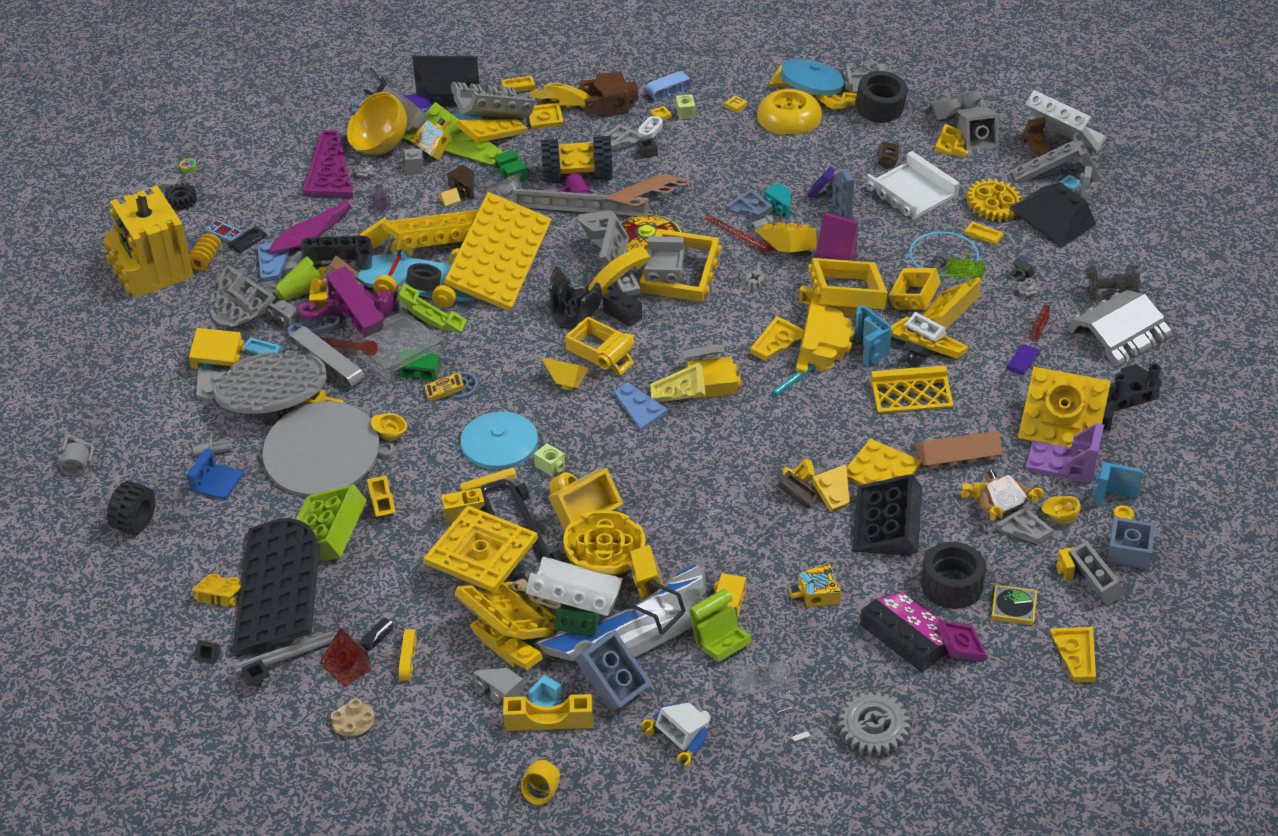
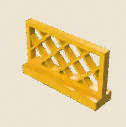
M946 365L871 371L870 385L873 389L877 413L953 408ZM943 382L944 387L940 390L933 385ZM916 384H922L926 386V388L923 391H920L914 386ZM903 385L907 389L902 393L896 387ZM877 387H885L888 391L883 394L878 391ZM930 389L937 394L932 398L925 393ZM913 391L918 396L912 399L907 394ZM891 392L899 396L896 401L888 397ZM942 396L947 399L948 403H940L936 400ZM922 397L925 400L929 401V403L927 405H922L918 403V401ZM904 399L911 404L909 406H902L899 402ZM885 400L891 406L889 408H881V403Z

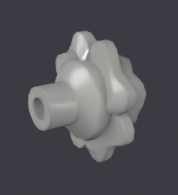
M361 161V165H358L354 171L357 176L368 178L373 175L375 168L373 165H367V161Z
M1030 278L1025 279V282H1019L1017 286L1020 294L1026 297L1036 295L1037 291H1039L1036 283L1032 282Z

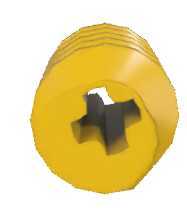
M203 234L189 254L193 269L199 271L207 270L210 262L221 247V241L218 237L212 234Z

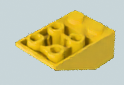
M777 222L773 226L772 224H762V227L755 228V231L777 251L797 252L817 249L816 228L809 227V224H799L797 226V223H788L786 225L785 222Z

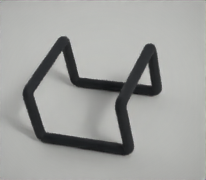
M650 581L649 586L652 594L656 592L655 586L676 595L681 611L662 629L656 614L632 603H627L626 606L627 609L633 608L653 617L659 633L664 634L685 613V606L679 592Z

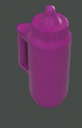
M567 173L565 176L567 186L558 191L592 194L578 173Z

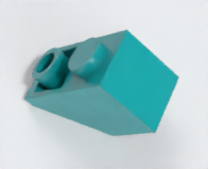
M780 182L764 190V199L773 206V209L779 215L785 214V217L788 219L790 217L791 190Z

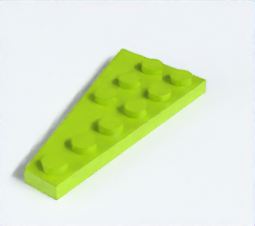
M436 102L428 109L426 113L429 117L426 121L436 125L439 119L442 118L449 123L444 132L450 136V140L444 152L495 167L494 155L503 153L500 149L489 141L475 142L456 126L459 119ZM412 127L404 135L403 139L410 141V138L419 129Z

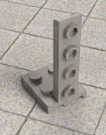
M1079 132L1072 135L1073 141L1012 170L1016 183L1025 182L1078 156L1082 167H1093L1091 174L1093 181L1097 182L1101 179Z

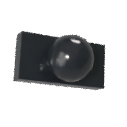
M909 341L904 345V348L910 350L906 354V361L911 367L920 366L924 361V356L930 357L932 353L930 349Z

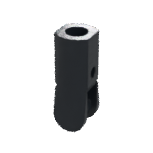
M382 618L371 631L362 637V649L364 651L373 650L393 630V623L387 618Z

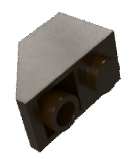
M462 164L448 173V185L451 189L457 188V191L463 197L469 195V199L472 200L474 199L475 191L474 171Z

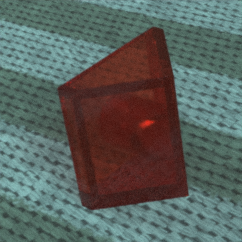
M340 628L319 663L345 688L370 672L371 667L368 652L343 628Z

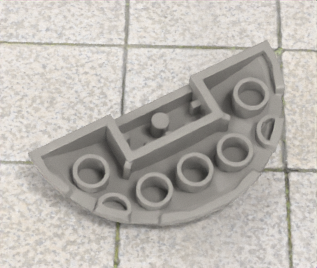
M227 264L216 281L218 284L217 291L212 293L210 298V304H215L216 312L212 310L210 313L218 324L232 327L243 324L257 316L276 297Z

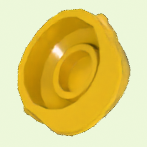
M380 414L371 418L372 428L386 441H395L406 432L407 423L397 414Z
M1055 496L1047 499L1041 509L1056 523L1070 525L1076 521L1081 506L1077 498Z

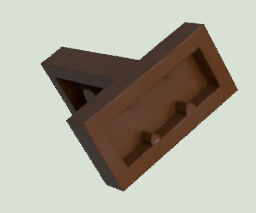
M1044 117L1028 120L1021 137L1023 143H1029L1034 159L1051 151L1043 131L1046 124Z

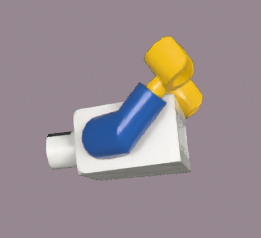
M690 703L679 705L667 704L652 716V720H644L641 723L642 731L646 729V736H652L655 733L654 726H656L682 750L687 749V752L680 753L677 758L678 764L682 760H687L684 764V769L691 766L692 755H696L706 741L710 715L705 710L698 711Z

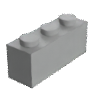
M1088 541L1069 551L1076 567L1107 606L1125 595L1120 581Z

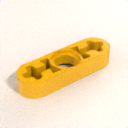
M416 629L404 630L399 664V681H411L413 670L412 656L415 655L417 641Z

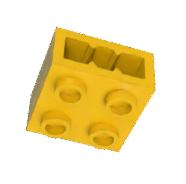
M650 545L630 551L632 560H629L632 572H636L633 575V580L636 588L640 587L638 591L641 600L652 595L649 586L650 581L664 585L659 566Z

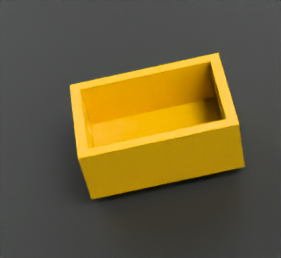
M607 468L596 469L548 496L564 530L572 521L579 520L581 515L598 510L612 511L623 505Z

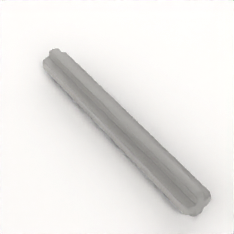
M327 632L236 663L233 669L236 675H241L242 667L260 659L265 666L333 643L335 638L332 632Z

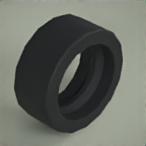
M416 263L408 267L406 283L416 290L434 291L437 286H440L442 274L433 265Z

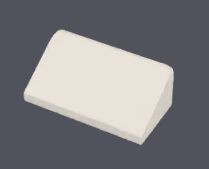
M917 312L904 324L905 327L933 342L946 336L945 327Z

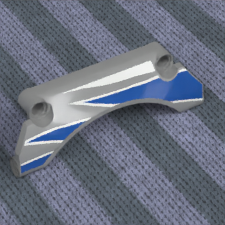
M693 563L673 573L663 585L679 592L685 606V613L664 634L659 633L653 617L633 608H628L599 621L595 636L558 631L534 644L535 649L541 652L542 660L554 656L574 661V657L606 634L616 630L632 655L636 657L693 628L689 608L705 600L701 597L706 593L704 569ZM662 589L636 604V606L656 614L662 629L681 611L677 596Z

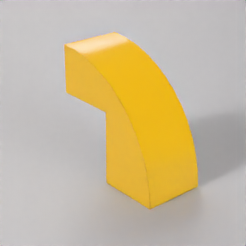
M387 475L367 479L375 516L396 513Z

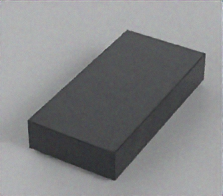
M255 226L229 242V246L242 253L266 238L267 233Z

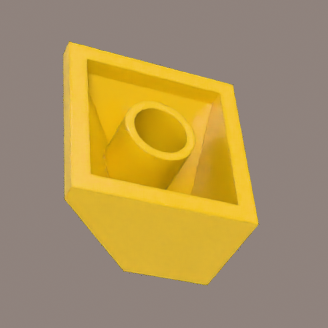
M543 358V362L556 384H561L562 389L570 391L573 390V387L579 388L589 369L580 365Z

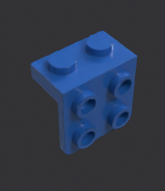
M205 449L198 456L196 463L187 473L191 492L222 500L229 497L243 476L241 470L216 464L213 450Z

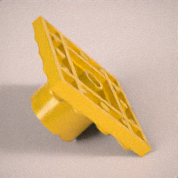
M1033 367L1018 440L1028 442L1035 440L1071 447L1073 436L1096 423L1102 424L1111 381Z
M467 506L423 558L424 564L495 593L536 542L538 534Z

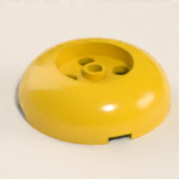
M781 89L763 98L757 109V120L763 128L772 133L800 135L812 131L820 124L822 110L820 104L812 95L797 89Z
M610 510L592 511L581 515L579 520L572 521L568 525L563 538L564 550L573 565L603 574L618 576L631 569L629 560H632L630 551L645 546V534L642 527L638 523L635 524L626 514Z

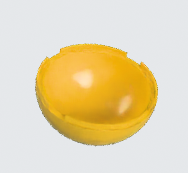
M388 92L375 93L360 103V108L355 115L351 116L347 128V137L350 145L357 151L367 155H381L391 151L400 143L407 128V115L401 101Z

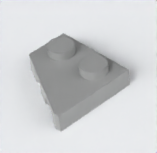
M1027 507L996 523V530L1034 544L1041 543L1053 534V530Z

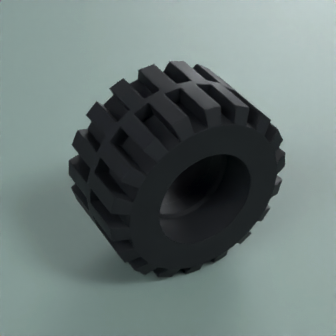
M132 481L122 482L113 492L108 504V525L113 529L130 535H139L148 526L155 510L156 496L153 489Z

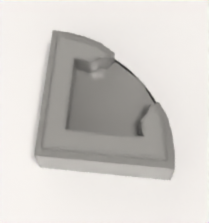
M180 175L172 176V179L162 181L160 188L167 189L171 185L175 186L176 183L179 185Z

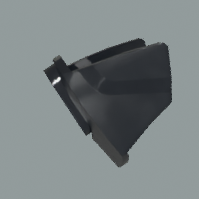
M554 268L550 276L549 285L551 315L561 328L577 326L599 308L603 298L600 283L596 282L591 291L588 290V286L574 289L571 280L566 279L560 268Z

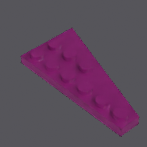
M338 130L321 131L304 184L303 196L354 198Z

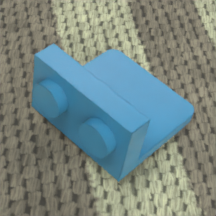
M1103 462L1101 473L1097 472L1095 484H1099V486H1094L1092 498H1096L1095 505L1103 507L1105 493L1137 499L1143 471L1141 469Z

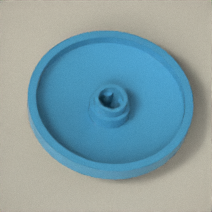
M791 59L784 62L781 68V77L787 84L808 94L819 96L836 95L842 91L844 86V78L836 69L818 61Z

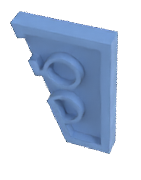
M273 243L257 245L262 282L280 279L290 250L270 254L269 248Z
M628 382L614 391V396L628 412L640 432L668 413L667 408Z

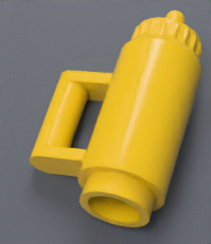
M624 333L618 336L598 354L597 364L605 370L612 368L616 375H623L634 364V361L628 354L635 344L634 335ZM624 358L626 362L618 367L616 363Z

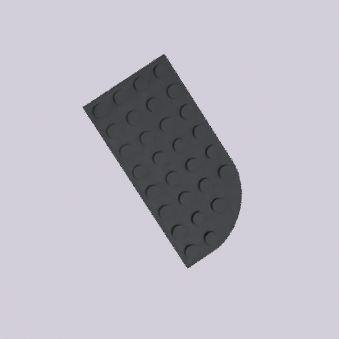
M281 518L248 529L232 650L236 657L312 634L320 542L314 531L300 520Z

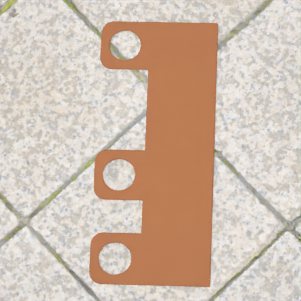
M659 174L604 198L638 206L646 201L635 198L651 190L668 193L675 189L664 186L665 184L687 185L692 181L667 174ZM685 180L687 183L681 184L677 183V181ZM660 188H669L670 190H669V191H660L659 189H660ZM638 200L640 203L632 204L630 201Z

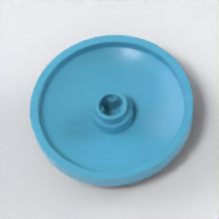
M492 412L479 416L472 420L461 434V449L464 456L473 464L486 469L500 470L520 465L533 455L538 445V435L535 426L527 418L511 412Z

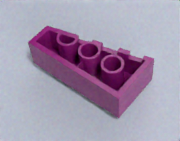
M344 266L326 275L327 296L329 299L334 298V304L337 308L342 307L343 315L347 319L351 317L352 325L363 338L383 329V321L385 320L383 313L376 309L373 299L371 297L368 298L363 285L358 284L352 271H349Z

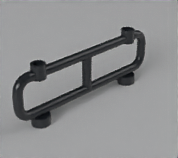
M502 479L481 487L484 506L479 510L496 516L489 498L486 497V493L502 487L508 488L527 524L521 527L538 534L536 544L542 556L564 562L560 550L553 551L550 554L523 499L529 498V492L525 483L515 485L512 481ZM518 563L510 573L513 576V580L525 579L528 582L529 579L526 577L522 565Z

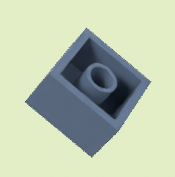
M1114 517L1107 563L1148 570L1152 555L1155 524Z

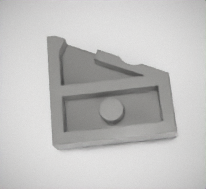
M620 124L604 135L611 138V151L635 145L637 141L644 140V135Z
M1089 166L1085 167V173H1081L1080 183H1083V186H1079L1078 195L1085 201L1088 200L1093 168Z
M719 344L682 351L683 358H690L691 361L702 360L703 357H718L719 353L725 352L724 345Z
M199 367L198 369L202 370H198L197 399L214 403L216 400L213 393V385L216 384V379L221 372L209 369L203 370V368Z

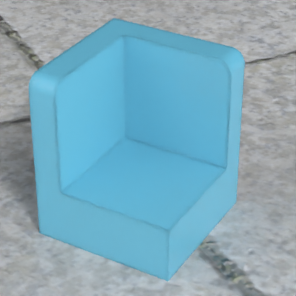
M543 675L529 690V701L542 707L554 706L562 697L561 684Z

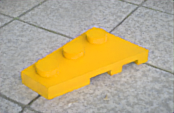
M1093 627L1051 628L1050 634L1074 683L1096 682Z

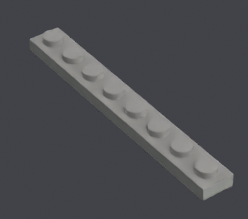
M528 189L513 190V203L525 208L590 213L611 210L614 214L645 217L648 216L649 198L635 197L646 202L633 206L604 198L609 195ZM632 200L630 203L638 204L640 201Z

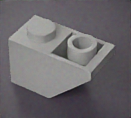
M508 668L476 670L474 672L476 689L484 693L490 687V696L497 704H503L504 697H518L524 692L523 678Z

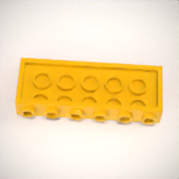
M478 210L382 222V229L397 239V249L399 250L462 242L465 240Z

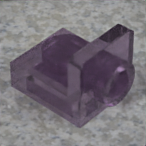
M376 184L372 196L374 209L391 210L390 196H387L386 192H384L383 185Z

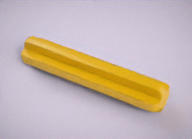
M509 468L460 484V490L466 491L481 488L488 483L502 479H516V471L514 468Z

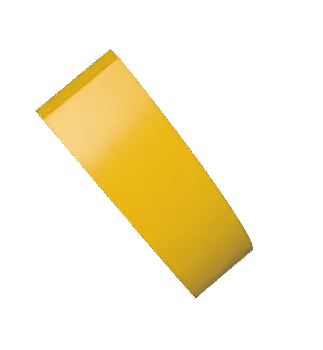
M643 246L620 255L598 273L588 287V290L591 291L596 282L600 283L604 296L609 292L607 288L634 266L637 269L641 268L652 259Z

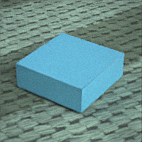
M1068 175L1059 182L1073 192L1083 185V183H1080V180L1071 175Z

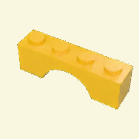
M592 694L569 695L565 702L552 707L535 705L526 697H504L503 717L505 731L593 728Z

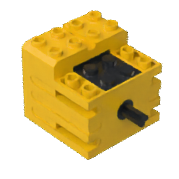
M158 186L151 187L152 194L149 195L142 190L137 192V194L124 196L125 203L122 204L117 199L110 201L111 209H109V212L115 221L112 223L114 230L104 235L105 241H102L105 251L109 253L106 255L108 264H113L114 274H118L121 285L124 284L126 293L131 294L132 297H139L194 277L183 224Z

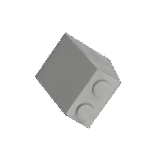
M988 107L961 109L955 113V125L961 131V137L965 142L967 150L999 147L998 113Z

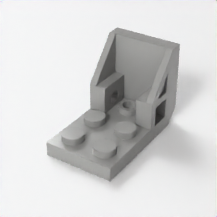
M611 210L579 214L578 221L587 236L594 244L601 248L599 258L605 266L626 253L629 236L617 216Z

